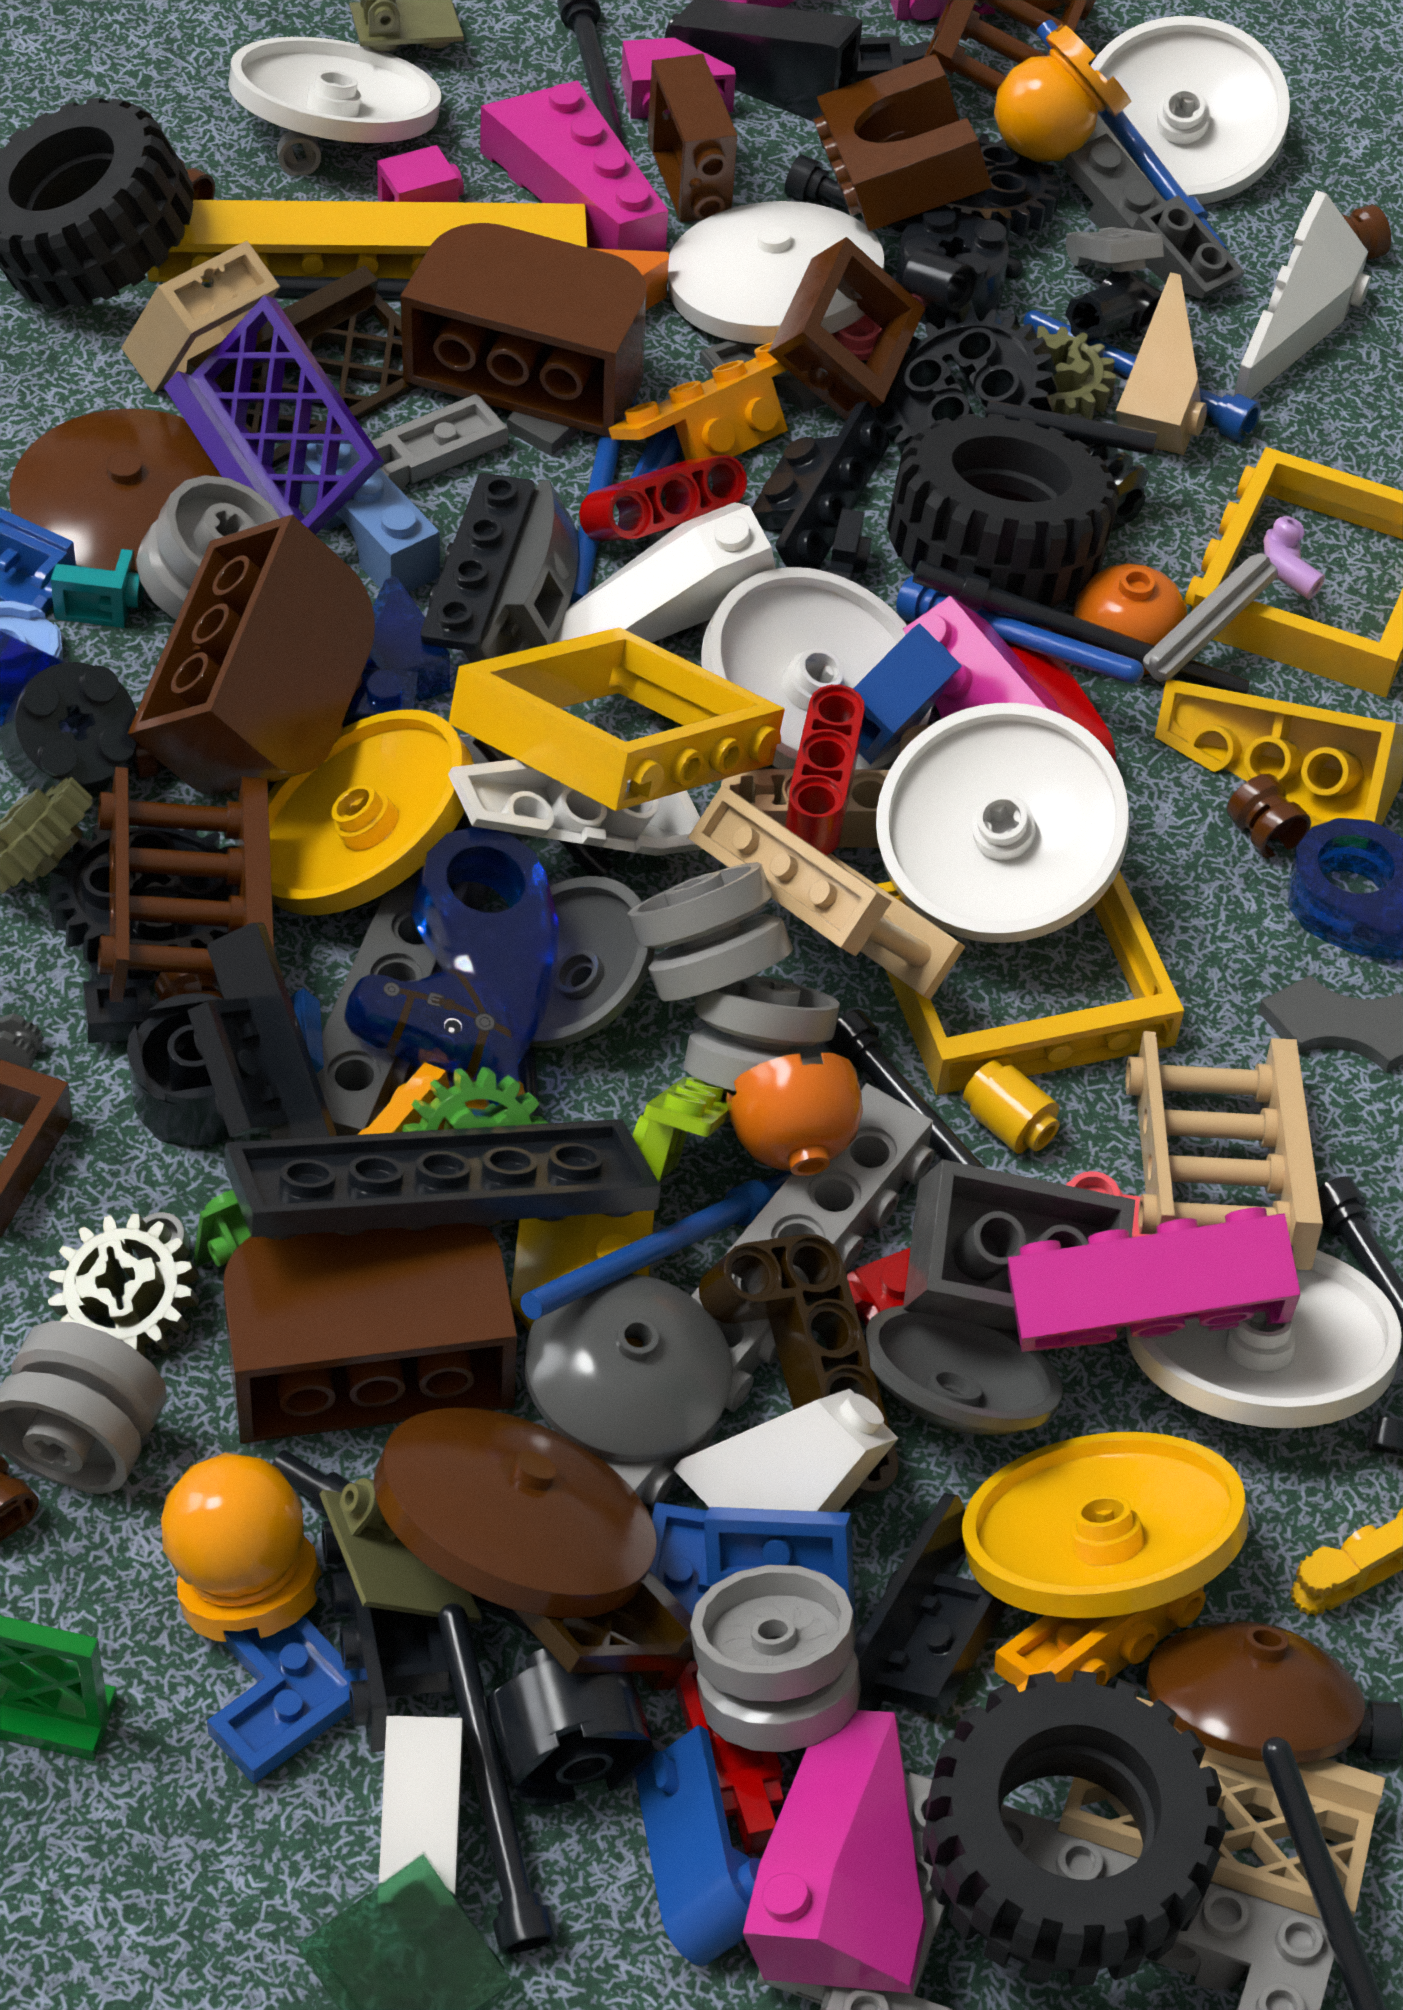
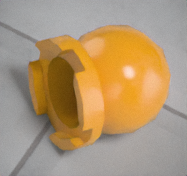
M1062 24L1046 37V41L1052 48L1049 56L1030 57L1009 72L997 90L994 115L999 133L1008 147L1035 162L1063 160L1068 153L1082 148L1095 130L1098 111L1104 112L1106 110L1113 117H1116L1132 102L1114 76L1107 80L1098 70L1094 71L1088 63L1096 55L1068 26H1063Z
M225 1452L190 1466L166 1496L161 1517L163 1551L175 1571L179 1574L177 1578V1593L184 1619L197 1634L220 1642H226L224 1631H243L257 1627L260 1638H263L293 1625L315 1605L317 1595L314 1587L319 1576L322 1575L315 1547L304 1536L301 1499L279 1468L261 1458Z

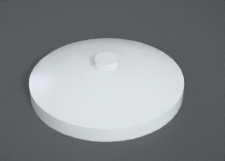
M1174 16L1151 20L1137 25L1116 37L1097 55L1091 64L1094 71L1098 70L1107 80L1114 76L1132 101L1123 109V112L1188 197H1196L1201 205L1218 202L1245 190L1261 178L1278 157L1286 137L1290 112V99L1285 77L1273 56L1262 44L1232 25L1196 16ZM1098 115L1095 130L1086 143L1107 133L1143 174Z
M278 37L256 41L243 46L231 59L228 86L237 102L262 119L299 133L338 141L385 143L420 136L431 130L438 120L441 91L437 83L417 66L384 51H376L367 46L360 47V44L326 38Z
M792 201L753 203L716 213L695 224L678 239L669 254L668 290L671 301L677 311L699 329L732 341L767 344L773 342L806 269L814 256L847 237L884 270V252L878 238L872 231L868 232L865 224L836 209L812 203ZM836 289L820 325L832 334L853 324L863 317L865 313L858 308L857 302L848 299Z
M785 567L772 569L747 578L731 590L721 602L711 618L703 638L701 665L702 668L785 708L780 729L781 744H777L772 765L778 769H794L807 710L813 693L819 688L831 684L844 685L853 689L905 636L903 628L907 625L883 600L859 584L844 577L811 568ZM931 709L928 711V713L925 715V717L922 719L919 725H927ZM900 742L871 765L858 754L855 769L890 770L899 755Z
M993 703L953 713L929 726L906 746L891 766L884 780L877 806L876 829L883 864L889 879L899 895L915 912L938 928L959 937L990 943H1009L1025 941L1057 931L1078 919L1098 902L1114 881L1122 865L1129 838V809L1126 789L1116 763L1101 742L1087 729L1072 719L1046 708L1020 703Z
M1316 1250L1312 1270L1296 1269L1301 1295L1292 1320L1289 1323L1267 1325L1265 1312L1254 1313L1252 1318L1239 1322V1326L1235 1329L1209 1331L1208 1326H1201L1199 1319L1185 1320L1186 1327L1173 1332L1169 1336L1145 1339L1143 1337L1131 1336L1130 1327H1126V1337L1134 1359L1143 1372L1166 1393L1208 1415L1235 1423L1268 1428H1302L1328 1424L1350 1417L1373 1404L1388 1389L1394 1378L1402 1334L1397 1313L1385 1294L1370 1279L1355 1268Z

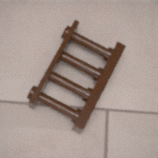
M948 0L923 58L936 54L945 74L952 76L953 73H956L997 95L998 88L1007 76L964 54L966 48L958 44L960 39L967 41L968 38H971L1018 64H1021L1030 57L1049 56L1050 51L1048 49L1047 53L1044 54L979 19L980 13L973 9L974 4L981 7L985 3L1035 31L1045 21L1053 20L1058 27L1061 24L1063 26L1066 25L1074 32L1079 19L1084 21L1087 18L1096 0H1057L1066 5L1060 20L1024 0Z
M115 767L112 793L100 792L98 807V830H109L110 936H100L98 974L110 975V1002H123L128 970L216 975L207 949L129 944V921L227 927L228 934L250 923L262 922L266 926L274 949L267 778L242 776L238 802L227 801L226 807L128 800V768ZM129 826L224 832L225 839H235V848H228L227 854L129 847ZM129 873L225 879L226 886L237 887V896L230 895L229 901L129 895Z

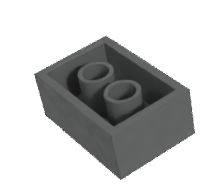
M942 1159L918 1183L903 1309L1018 1332L1008 1276V1257L1019 1256L1020 1247L1039 1241H1060L1061 1249L1088 1245L1089 1236L1108 1230L1125 1229L1129 1231V1236L1132 1238L1135 1200ZM1122 1327L1116 1328L1117 1333L1122 1330ZM1099 1343V1344H1090V1345H1086V1346H1094V1347H1097V1346L1100 1345L1101 1343Z

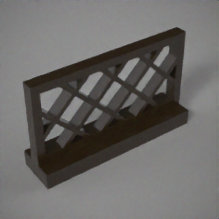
M365 265L282 309L310 352L311 348L321 343L346 346L344 361L315 357L325 374L341 377L338 393L357 421L419 387V385L404 382L403 371L389 369L391 354L402 356L401 317L377 293L378 279ZM374 315L388 330L387 337L357 333L354 332V328L359 322ZM269 320L257 332L255 352H271L274 327ZM220 343L188 359L186 374L192 375ZM351 348L385 353L383 368L351 363ZM230 362L214 379L222 392L234 391L237 362ZM269 362L253 363L250 393L266 392ZM285 362V368L301 370L297 362ZM347 378L380 383V390L369 397L345 393ZM283 383L282 393H298L299 385ZM256 403L255 410L247 409L245 427L249 433H258L259 426L261 427L263 411H261L262 403ZM279 414L277 429L292 431L293 433L295 416ZM310 419L309 434H325L327 420ZM284 443L274 449L272 468L289 459L291 443Z
M650 1570L641 1588L628 1603L605 1614L582 1618H556L514 1610L569 1674L637 1671L653 1690L673 1689L694 1656L690 1629L692 1615ZM576 1639L587 1644L588 1646H581L576 1641Z

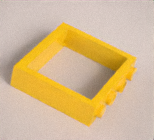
M1265 447L1256 468L1248 465L1245 467L1236 492V498L1240 499L1239 504L1231 501L1228 503L1218 532L1223 537L1221 541L1214 538L1210 540L1201 565V571L1206 573L1203 578L1193 576L1184 602L1192 606L1193 611L1228 577L1266 495L1403 539V491ZM1403 588L1380 642L1254 600L1212 640L1387 698L1403 660Z
M618 627L459 666L448 723L612 810L618 811L772 765L777 744H781L780 729L785 708ZM619 693L683 726L625 742L560 708ZM628 780H631L629 792H626Z
M1120 870L1108 890L1093 907L1135 999L946 1037L932 1001L886 970L936 1095L964 1090L974 1074L985 1064L994 1060L998 1061L1002 1066H1014L1027 1077L1137 1054L1140 1051L1143 1031L1156 1032L1158 1049L1176 1046L1184 1008ZM891 881L876 884L910 907L896 891Z

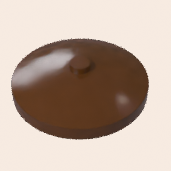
M148 409L104 410L66 421L52 428L31 444L18 461L12 474L9 491L11 513L73 541L76 566L115 571L121 549L134 550L136 573H138L136 558L141 541L151 525L158 519L160 511L170 494L185 480L204 475L222 476L183 417Z
M443 1408L417 1414L404 1421L393 1431L376 1466L374 1474L376 1501L387 1524L407 1549L433 1571L451 1583L485 1600L510 1609L556 1618H582L608 1613L628 1603L637 1594L656 1555L657 1541L652 1519L632 1487L598 1456L581 1448L557 1432L526 1419L475 1408Z

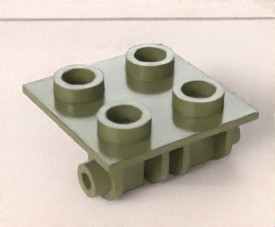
M360 0V2H349L360 47L368 46L376 51H391L398 48L400 44L420 43V45L426 48H443L450 45L451 42L464 41L452 0Z
M361 1478L354 1484H347L342 1493L324 1489L320 1492L319 1495L362 1606L438 1617L439 1611L443 1606L449 1603H456L465 1609L469 1622L478 1624L481 1616L471 1593L433 1571L408 1550L394 1534L383 1517L376 1501L374 1480Z

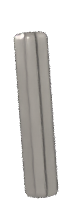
M1258 553L1245 560L1144 656L1143 665L1150 672L1152 678L1159 682L1171 679L1277 578V567L1271 563L1267 555Z

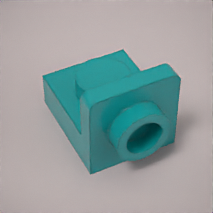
M121 549L115 571L56 564L51 577L54 619L125 628L130 608H141L145 590L140 582L139 574L136 573L134 550Z

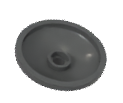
M584 876L564 880L530 897L507 918L497 931L486 952L480 975V994L486 1013L491 1014L495 1018L496 1023L510 1029L512 1040L519 1041L527 1046L541 1048L571 1044L607 1026L635 998L649 973L648 967L653 961L655 949L642 947L638 944L627 915L633 907L642 903V900L626 885L613 879L598 876Z
M632 1273L536 1319L531 1327L524 1354V1371L527 1387L536 1408L545 1421L558 1434L596 1456L614 1461L630 1463L658 1461L675 1456L693 1447L713 1429L720 1419L732 1385L733 1367L729 1346L715 1319L696 1299L685 1291L666 1281L641 1274ZM626 1338L639 1339L646 1343L647 1346L634 1347L626 1341Z
M903 1305L891 1307L877 1313L869 1321L865 1330L864 1339L870 1357V1366L879 1383L910 1411L941 1428L966 1434L1006 1435L1020 1433L1048 1422L1054 1416L1060 1404L1063 1387L1054 1367L1038 1350L1022 1352L1019 1337L1008 1330L905 1310Z

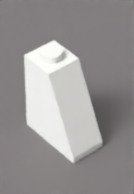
M847 1389L815 1400L681 1459L673 1470L708 1507L838 1512L898 1440V1437L883 1423L884 1417L873 1402L862 1395L855 1394L851 1389Z
M386 1717L378 1902L394 1903V1918L439 1919L440 1904H456L464 1737L462 1718Z

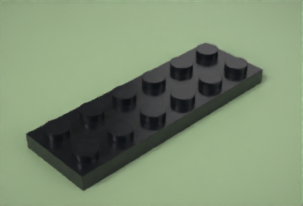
M623 1119L229 1142L225 1144L224 1167L251 1237L287 1240L298 1234L335 1232L341 1235H357L370 1229L399 1227L413 1231L430 1229L434 1225L471 1223L478 1226H492L503 1220L532 1218L554 1222L563 1220L568 1216L591 1214L624 1217L635 1211L658 1210L661 1186Z

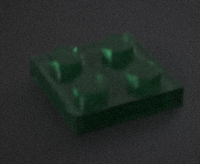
M425 1851L296 1944V1947L340 2010H475L512 1983V1977Z

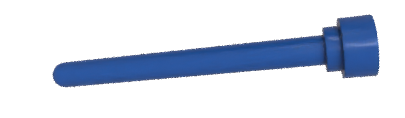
M1031 310L1024 316V326L1030 323L1033 325L1036 334L1038 326H1044L1049 334H1057L1059 328L1063 326L1067 327L1068 335L1073 336L1071 334V326L1040 311ZM1099 339L1086 343L1088 346L1103 344L1105 346L1103 358H1113L1115 361L1113 371L1129 378L1137 357ZM1199 387L1201 402L1207 404L1206 415L1212 418L1213 425L1219 427V434L1237 443H1241L1245 436L1241 435V429L1249 434L1255 428L1260 416L1261 404L1242 394H1236L1234 397L1226 394L1220 397Z
M910 576L901 586L896 602L899 617L911 623L949 597L941 592L913 583V576ZM981 608L978 612H975L987 620L1005 642L1127 683H1136L1143 677L1144 668L1135 659Z

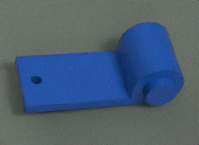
M698 1724L662 1752L657 1751L650 1765L636 1777L659 1909L665 1932L674 1947L684 1958L692 1964L702 1967L709 1965L745 1939L743 1929L761 1860L749 1858L731 1845L709 1731Z

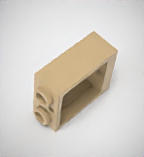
M247 240L159 285L121 348L154 394L163 389L177 371L186 373L188 359L222 342L264 295L273 298L280 286ZM202 279L208 280L211 283V287H204Z

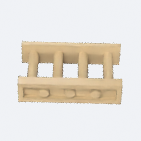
M724 785L720 787L688 836V839L727 867L754 862L762 864L773 893L771 897L773 900L854 956H857L859 951H861L929 1000H931L966 947L832 853L829 855L823 854Z
M1143 1031L1139 1056L1128 1057L1125 1076L1126 1094L1137 1096L1146 1194H1141L1139 1202V1233L1157 1234L1156 1227L1159 1224L1185 1218L1197 1219L1199 1227L1226 1223L1225 1215L1228 1213L1257 1207L1174 1202L1172 1182L1265 1187L1266 1193L1276 1195V1201L1273 1202L1272 1207H1262L1266 1208L1267 1216L1285 1213L1290 1242L1293 1246L1295 1268L1299 1270H1312L1323 1221L1297 1039L1271 1038L1266 1064H1256L1254 1070L1159 1065L1156 1032ZM1162 1091L1253 1095L1254 1102H1264V1108H1262L1260 1114L1164 1109ZM1167 1136L1259 1140L1260 1147H1268L1270 1154L1267 1155L1266 1160L1169 1155Z

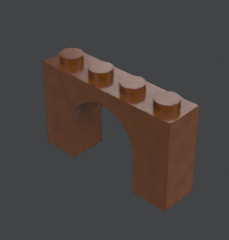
M936 54L817 96L822 116L814 118L813 121L822 148L825 149L830 167L834 171L850 215L853 216L861 213L868 232L992 188L978 138L968 118L959 120L946 74Z

